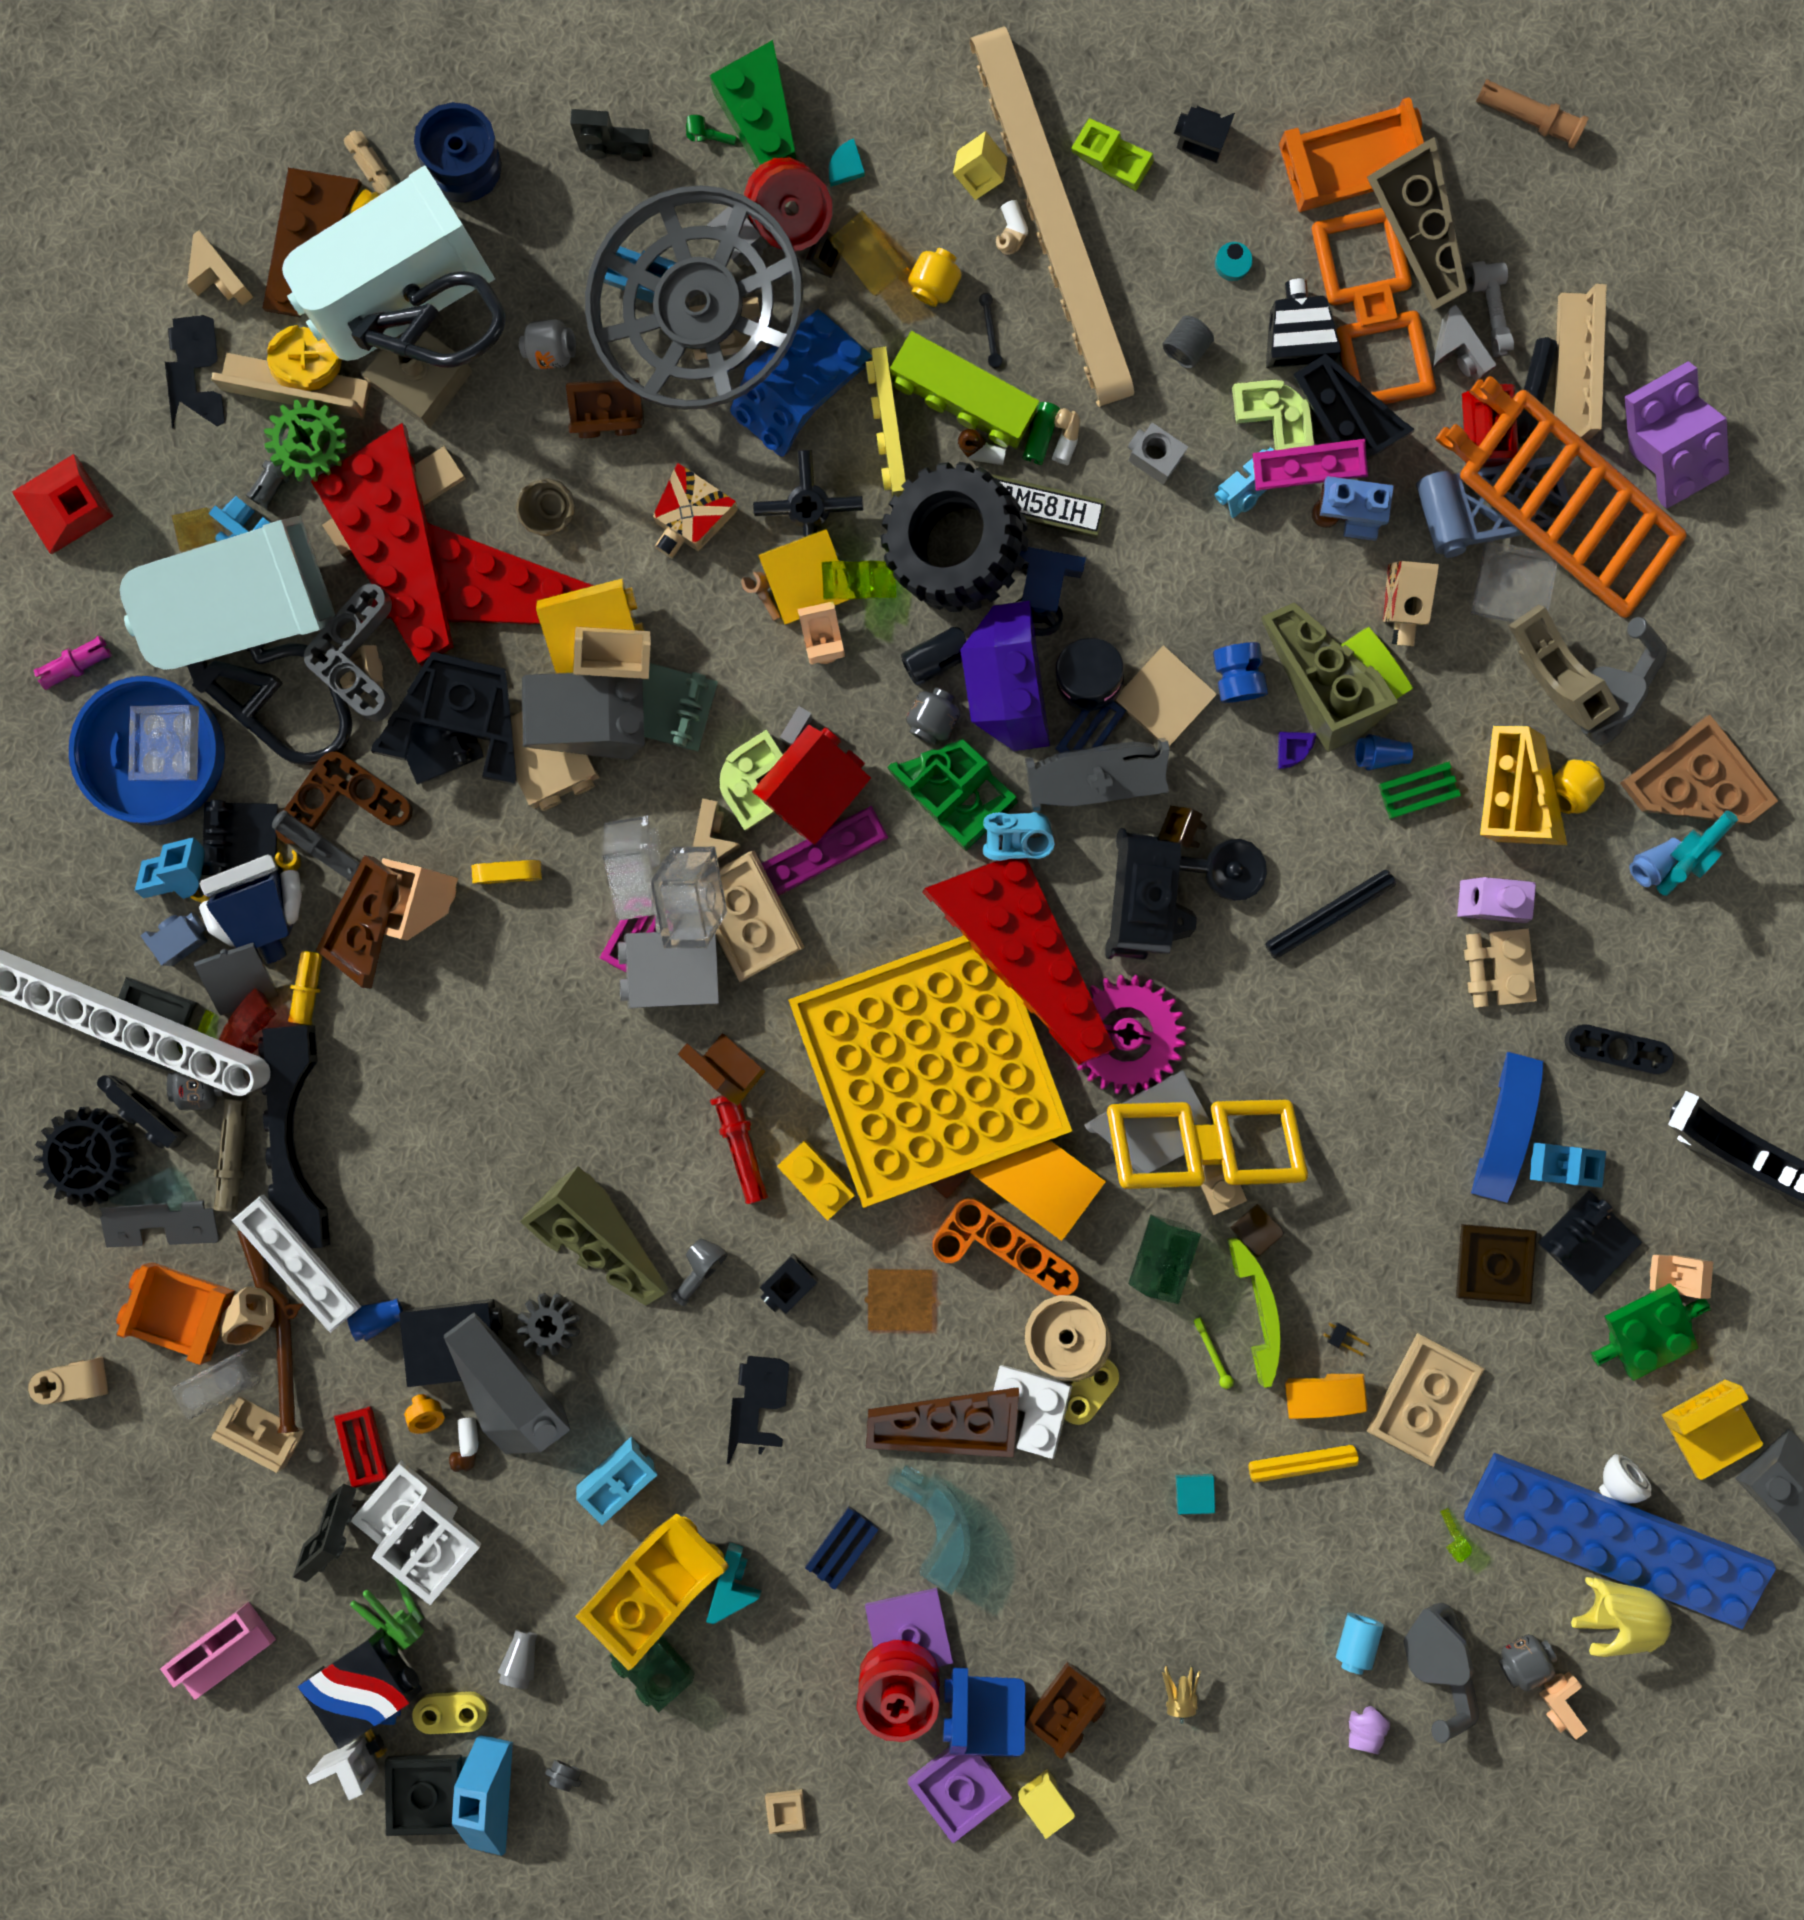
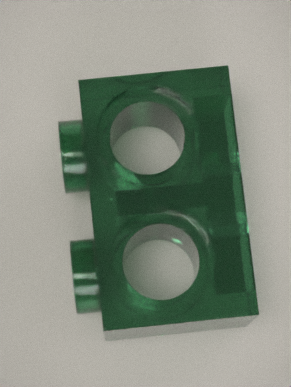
M663 1635L647 1651V1657L641 1659L629 1671L612 1653L609 1655L615 1672L623 1679L628 1677L636 1686L635 1692L640 1701L647 1707L652 1705L658 1713L693 1682L695 1672ZM665 1674L670 1678L672 1684L669 1687L661 1688L654 1683L653 1676Z

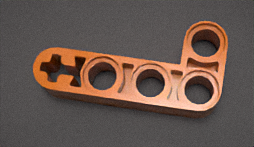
M973 1197L963 1198L955 1204L932 1240V1249L935 1256L944 1263L959 1261L975 1239L1054 1295H1070L1076 1290L1079 1283L1078 1274L1069 1262ZM966 1205H974L980 1210V1217L974 1224H965L959 1218L961 1209ZM997 1226H1004L1010 1231L1009 1241L1004 1245H995L990 1241V1233ZM947 1235L954 1236L959 1241L958 1250L951 1255L943 1254L938 1248L940 1239ZM1034 1247L1040 1251V1260L1036 1265L1025 1266L1021 1263L1020 1256L1026 1248ZM1049 1258L1054 1259L1049 1265L1058 1273H1062L1065 1269L1068 1270L1066 1276L1070 1281L1067 1285L1060 1283L1057 1287L1054 1286L1055 1279L1046 1271H1044L1042 1278L1038 1276L1046 1268Z

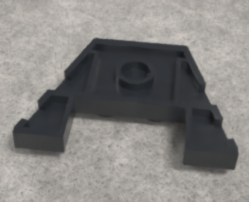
M432 652L407 690V695L400 706L389 718L384 731L373 743L371 752L406 761L415 724L490 741L482 778L516 786L517 775L506 669Z

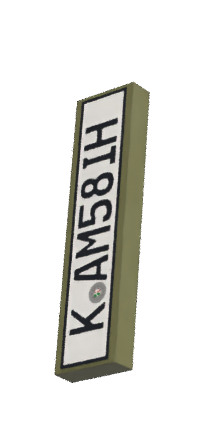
M991 474L1017 500L1022 508L1020 512L1026 518V522L1094 538L1098 537L1106 500Z

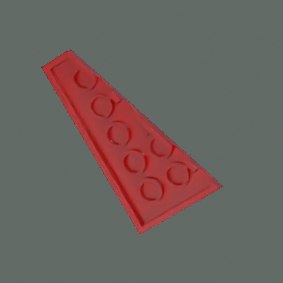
M401 423L341 461V466L335 465L330 468L332 474L326 475L322 473L318 476V481L314 482L311 480L310 482L370 583L381 587L391 597L392 608L389 615L416 661L423 666L432 652L444 654L454 646L446 608L442 603L438 571L434 566L431 551L433 548L422 496L417 486L414 458L411 456L408 443V430Z

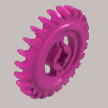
M1120 974L1117 977L1116 986H1113L1108 978L1103 979V991L1094 985L1090 986L1093 996L1092 1000L1102 1021L1110 1012L1118 1008H1132L1140 1011L1147 1017L1152 1027V1032H1147L1142 1024L1133 1018H1122L1117 1020L1112 1026L1104 1024L1106 1030L1111 1031L1125 1029L1127 1024L1131 1025V1031L1136 1032V1035L1149 1037V1040L1144 1038L1131 1039L1128 1041V1045H1125L1124 1038L1118 1036V1034L1108 1033L1113 1045L1117 1049L1133 1051L1139 1048L1141 1044H1147L1150 1047L1142 1057L1133 1061L1122 1062L1106 1054L1078 1065L1077 1070L1079 1071L1088 1067L1091 1069L1087 1081L1091 1082L1098 1076L1101 1077V1090H1104L1110 1082H1113L1115 1094L1120 1093L1123 1084H1126L1131 1095L1135 1094L1136 1083H1139L1144 1090L1150 1088V1078L1157 1083L1163 1081L1160 1075L1161 1070L1170 1074L1174 1073L1173 1068L1168 1063L1169 1060H1182V1057L1174 1051V1047L1186 1046V1042L1176 1038V1034L1187 1030L1185 1026L1175 1025V1021L1183 1016V1012H1170L1171 1007L1176 1003V999L1173 998L1163 1002L1162 997L1166 991L1164 987L1154 993L1151 992L1152 979L1148 980L1142 987H1139V977L1134 975L1129 985H1126L1123 975Z

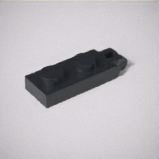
M103 1075L98 1078L97 1086L106 1094L107 1098L119 1107L118 1114L129 1123L134 1125L138 1123L147 1131L145 1136L154 1145L160 1148L178 1147L188 1136L115 1075Z

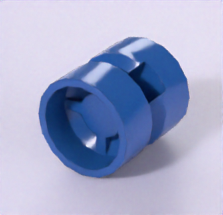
M1259 642L1234 644L1213 651L1216 672L1222 674V679L1218 682L1221 703L1252 700L1268 695L1266 676L1259 671V667L1263 664Z

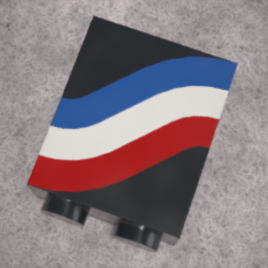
M382 1627L347 1654L324 1668L322 1666L313 1672L298 1686L338 1749H341L410 1704L422 1691L416 1672L406 1665L398 1653V1646L385 1633Z

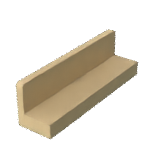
M231 353L226 354L222 374L213 372L211 378L225 392L294 405V400L298 399L302 407L307 405L311 399L314 400L317 410L326 405L331 413L364 419L371 387L367 380L337 375L331 383L317 390L305 391L280 385L271 375L267 360Z

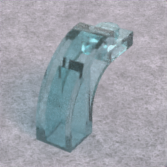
M905 1465L903 1470L894 1466L887 1478V1485L924 1507L933 1518L936 1526L935 1541L920 1566V1576L952 1595L964 1575L970 1555V1531L964 1506L954 1489L935 1472L926 1485L922 1482L924 1476L907 1465Z

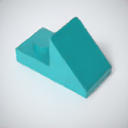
M729 1543L724 1559L729 1567L719 1576L706 1620L707 1623L715 1624L760 1598L762 1590L734 1582V1579L742 1581L748 1559L741 1557L744 1546Z

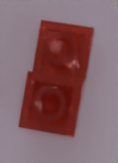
M254 988L231 1015L219 1040L251 1054L256 1051L258 1044L253 1036L259 1030L265 1028L277 1014L266 996Z

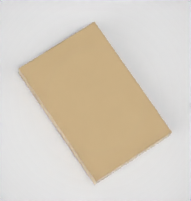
M755 850L744 854L690 884L712 930H715V936L739 982L760 973L805 948Z
M1417 1333L1366 1431L1434 1467L1484 1368Z

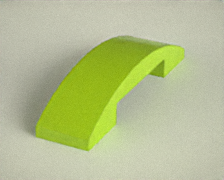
M1235 1237L1228 1238L1227 1241L1235 1275L1239 1278L1251 1277L1265 1344L1252 1346L1251 1350L1259 1384L1264 1388L1271 1387L1279 1363L1281 1337L1274 1295L1262 1268L1248 1248Z

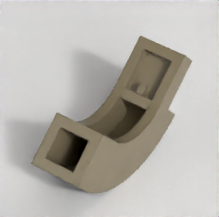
M1539 604L1508 625L1521 648L1518 652L1552 701L1575 723L1587 730H1591L1620 710L1605 680L1589 672L1571 653L1546 607Z

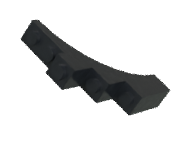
M1685 1091L1682 1099L1674 1103L1670 1111V1122L1668 1125L1679 1134L1677 1140L1686 1148L1730 1167L1737 1175L1775 1191L1781 1194L1788 1202L1804 1209L1803 1160L1741 1127L1697 1095Z

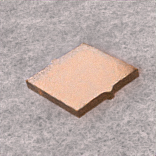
M868 1269V1296L864 1298V1301L868 1303V1330L932 1331V1304L936 1302V1298L932 1296V1269Z

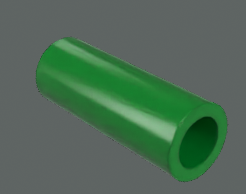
M1040 402L1022 456L1023 460L1031 462V459H1035V464H1043L1055 428L1054 420L1060 410L1057 405L1049 402Z

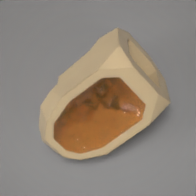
M245 1287L234 1295L231 1304L221 1314L218 1330L222 1341L225 1344L231 1345L246 1344L256 1340L266 1332L274 1320L273 1298L265 1290L254 1287Z

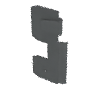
M203 1200L182 1202V1210L170 1211L167 1203L99 1208L102 1213L100 1219L107 1248L142 1246L143 1241L140 1229L164 1227L169 1245L217 1243L219 1238L213 1208L205 1209Z

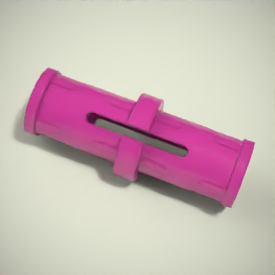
M97 636L94 640L74 650L68 648L62 651L61 657L39 668H35L34 674L35 677L41 676L38 682L45 690H48L53 685L73 675L79 677L85 674L84 669L112 657L109 648L105 649L107 645L105 640L101 636Z

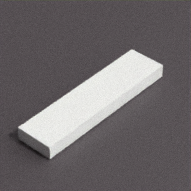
M264 1194L259 1196L232 1219V1222L330 1333L361 1307Z

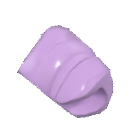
M1372 1706L1366 1707L1363 1710V1714L1351 1711L1349 1747L1378 1755L1384 1744V1737L1390 1729V1721Z

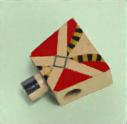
M677 463L653 515L656 524L665 529L655 544V548L673 559L683 543L699 551L738 510L736 501Z
M1409 561L1388 564L1383 622L1394 623L1392 645L1414 646L1417 625H1429L1439 564ZM1414 597L1412 615L1406 613L1404 605L1409 598Z

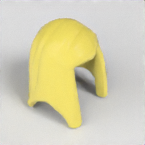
M1585 1578V1582L1595 1592L1594 1605L1586 1614L1573 1617L1571 1621L1572 1627L1620 1630L1616 1639L1611 1644L1592 1643L1589 1649L1591 1655L1608 1657L1646 1651L1652 1652L1665 1644L1671 1632L1672 1617L1668 1606L1658 1595L1646 1589L1619 1584L1601 1578Z

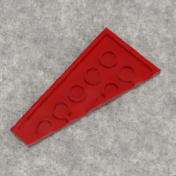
M427 523L433 548L431 551L434 566L437 568L440 580L438 584L442 603L445 605L447 618L450 622L541 625L536 611L538 600L594 586ZM376 599L373 600V603L371 605V607L375 608L378 604Z
M1027 858L997 860L924 888L922 893L930 902L933 901L942 910L946 920L953 927L956 926L971 942L970 946L1008 988L1011 987L1024 1001V1006L1031 1013L1034 1012L1049 1028V1033L1078 1065L1111 1053L1115 1049Z

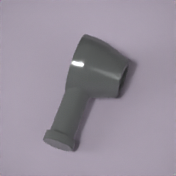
M702 1238L696 1241L686 1253L693 1271L682 1285L672 1292V1298L680 1305L686 1306L689 1298L701 1283L716 1271L711 1269L713 1264L719 1260L721 1265L727 1258L728 1253L720 1246Z

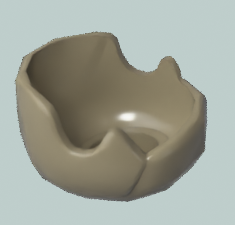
M544 478L535 480L522 488L519 492L515 508L519 522L529 532L541 536H550L566 528L571 523L575 512V503L572 492L562 482ZM544 508H546V509H548V510H550V511H553V512H555V513H557V514H555V515L548 514V513L544 510Z

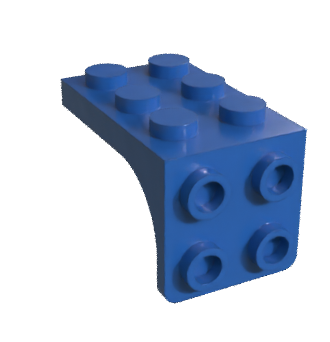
M817 309L799 324L791 347L776 369L750 392L733 400L730 408L731 414L741 425L747 427L768 449L783 457L789 452L796 436L808 419L822 404L866 367V362L871 361L872 355L820 309ZM772 346L746 368L740 386L765 367L777 352V347Z

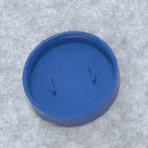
M128 677L100 689L85 703L78 713L69 738L71 771L76 784L84 796L95 807L109 816L138 825L154 826L169 824L192 814L213 793L224 766V738L220 725L211 709L193 692L174 682L158 677Z

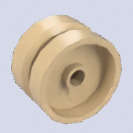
M1058 1295L1044 1300L1032 1311L1025 1327V1345L1030 1358L1040 1370L1061 1381L1078 1382L1094 1376L1105 1365L1111 1352L1112 1334L1107 1320L1091 1303L1077 1296ZM1067 1331L1071 1332L1074 1335L1073 1341L1070 1344H1063L1062 1341L1066 1340L1063 1335Z

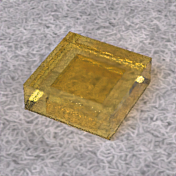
M205 507L171 515L179 551L182 553L217 542L215 540L216 534L212 517L209 515V508Z

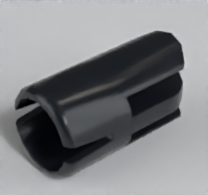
M951 627L901 654L903 665L915 685L919 686L962 662L961 648L966 643L964 632L959 627Z

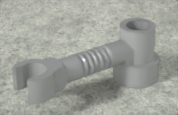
M1484 261L1467 263L1465 266L1466 278L1472 277L1473 284H1468L1469 293L1479 291L1486 293L1488 311L1491 318L1493 357L1508 355L1507 351L1514 350V340L1509 327L1506 325L1499 286L1507 283V265L1505 262L1486 264Z

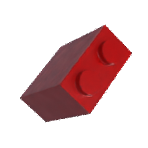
M808 725L752 793L797 833L813 845H816L870 781L871 777L861 769L865 763L850 750L844 753L838 747L841 740L826 727L819 731Z

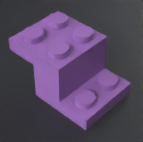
M1688 361L1625 396L1629 450L1636 459L1656 474L1657 497L1661 505L1666 509L1729 474L1727 418L1699 397L1697 367Z

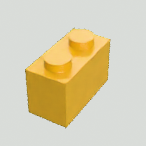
M806 1139L777 1165L780 1171L827 1221L855 1196V1192Z

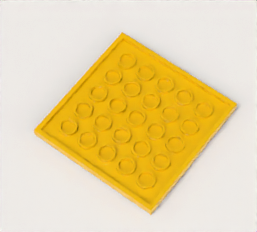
M964 935L788 999L863 1208L1072 1132L1029 1013L1023 1004L1024 1001L1011 987L1008 988L970 946L971 942Z

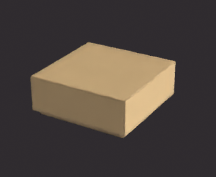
M803 1789L767 1793L765 1795L769 1834L806 1830Z

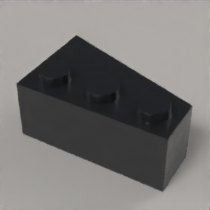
M1324 354L1293 374L1294 380L1331 443L1365 439L1367 461L1412 434L1415 430L1327 354Z

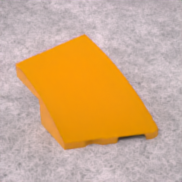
M1051 1140L969 1169L971 1174L1061 1241L1106 1182Z

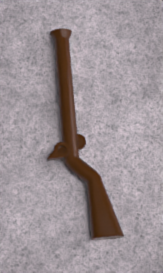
M237 1231L255 1288L265 1290L273 1298V1305L275 1306L274 1320L270 1327L276 1328L280 1426L277 1434L299 1432L295 1424L291 1319L298 1315V1311L304 1303L290 1305L287 1296L269 1281V1263L241 1231Z

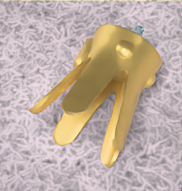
M1165 1666V1673L1162 1672L1168 1695V1701L1166 1702L1167 1714L1179 1717L1180 1723L1183 1724L1184 1718L1194 1716L1198 1709L1197 1695L1195 1693L1201 1671L1197 1673L1193 1692L1192 1667H1190L1188 1678L1186 1676L1180 1677L1177 1691L1167 1666Z

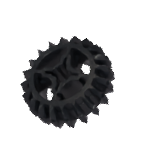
M80 1107L78 1113L74 1109H69L64 1112V1118L58 1116L51 1119L54 1128L46 1127L41 1130L47 1141H37L35 1144L38 1149L43 1150V1155L35 1156L33 1159L37 1163L43 1162L44 1167L38 1170L35 1175L38 1177L47 1176L49 1178L43 1188L46 1190L56 1188L54 1198L60 1200L67 1196V1204L77 1205L81 1201L84 1207L92 1206L94 1201L98 1204L106 1203L108 1195L112 1197L118 1196L121 1193L118 1185L126 1186L131 1182L129 1177L123 1173L135 1172L137 1169L134 1164L127 1163L128 1158L137 1157L139 1154L135 1150H127V1145L133 1144L136 1140L134 1136L123 1138L122 1134L127 1131L129 1126L126 1123L116 1125L118 1116L116 1114H109L105 1117V1110L103 1108H95L92 1112L89 1107ZM81 1126L95 1129L92 1136H87L83 1142L71 1140L67 1137L72 1131ZM106 1143H108L110 1148L111 1162L104 1154ZM82 1150H88L86 1157L90 1160V1163H83L85 1156L81 1154ZM61 1152L65 1155L67 1160L65 1170H63L61 1164ZM88 1171L94 1174L100 1173L104 1176L101 1181L91 1187L76 1183L79 1177H84Z

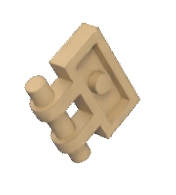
M1529 928L1490 932L1491 947L1482 948L1481 933L1466 935L1467 949L1464 950L1465 961L1469 960L1471 982H1467L1468 993L1473 995L1474 1008L1489 1006L1488 991H1496L1497 1005L1537 1001ZM1492 958L1495 980L1486 981L1484 959Z

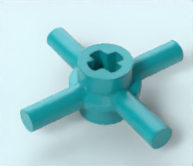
M1725 811L1711 827L1706 829L1702 836L1695 830H1692L1670 854L1678 863L1661 883L1656 886L1659 893L1668 896L1680 882L1686 880L1691 872L1701 878L1723 854L1715 847L1716 843L1738 821L1737 816L1733 812Z

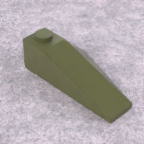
M1291 603L1262 616L1263 625L1307 719L1327 752L1359 739L1397 707L1398 701L1381 674L1371 665L1366 667L1354 657V651L1348 646H1341L1326 633V628L1296 603Z
M579 1166L560 1178L520 1220L529 1231L554 1251L558 1252L560 1247L564 1245L580 1255L576 1264L587 1270L590 1266L602 1268L608 1272L606 1280L610 1285L645 1306L665 1295L669 1289L607 1192L595 1182L590 1174L584 1172Z

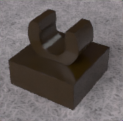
M1170 805L1158 836L1159 840L1180 843L1181 847L1199 848L1200 843L1194 841L1193 838L1197 829L1206 830L1207 825L1201 821L1203 814L1191 808Z

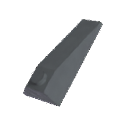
M475 1312L444 1334V1339L483 1432L505 1454L540 1453L571 1430L564 1407L558 1399Z
M1788 1428L1735 1479L1804 1553V1444Z

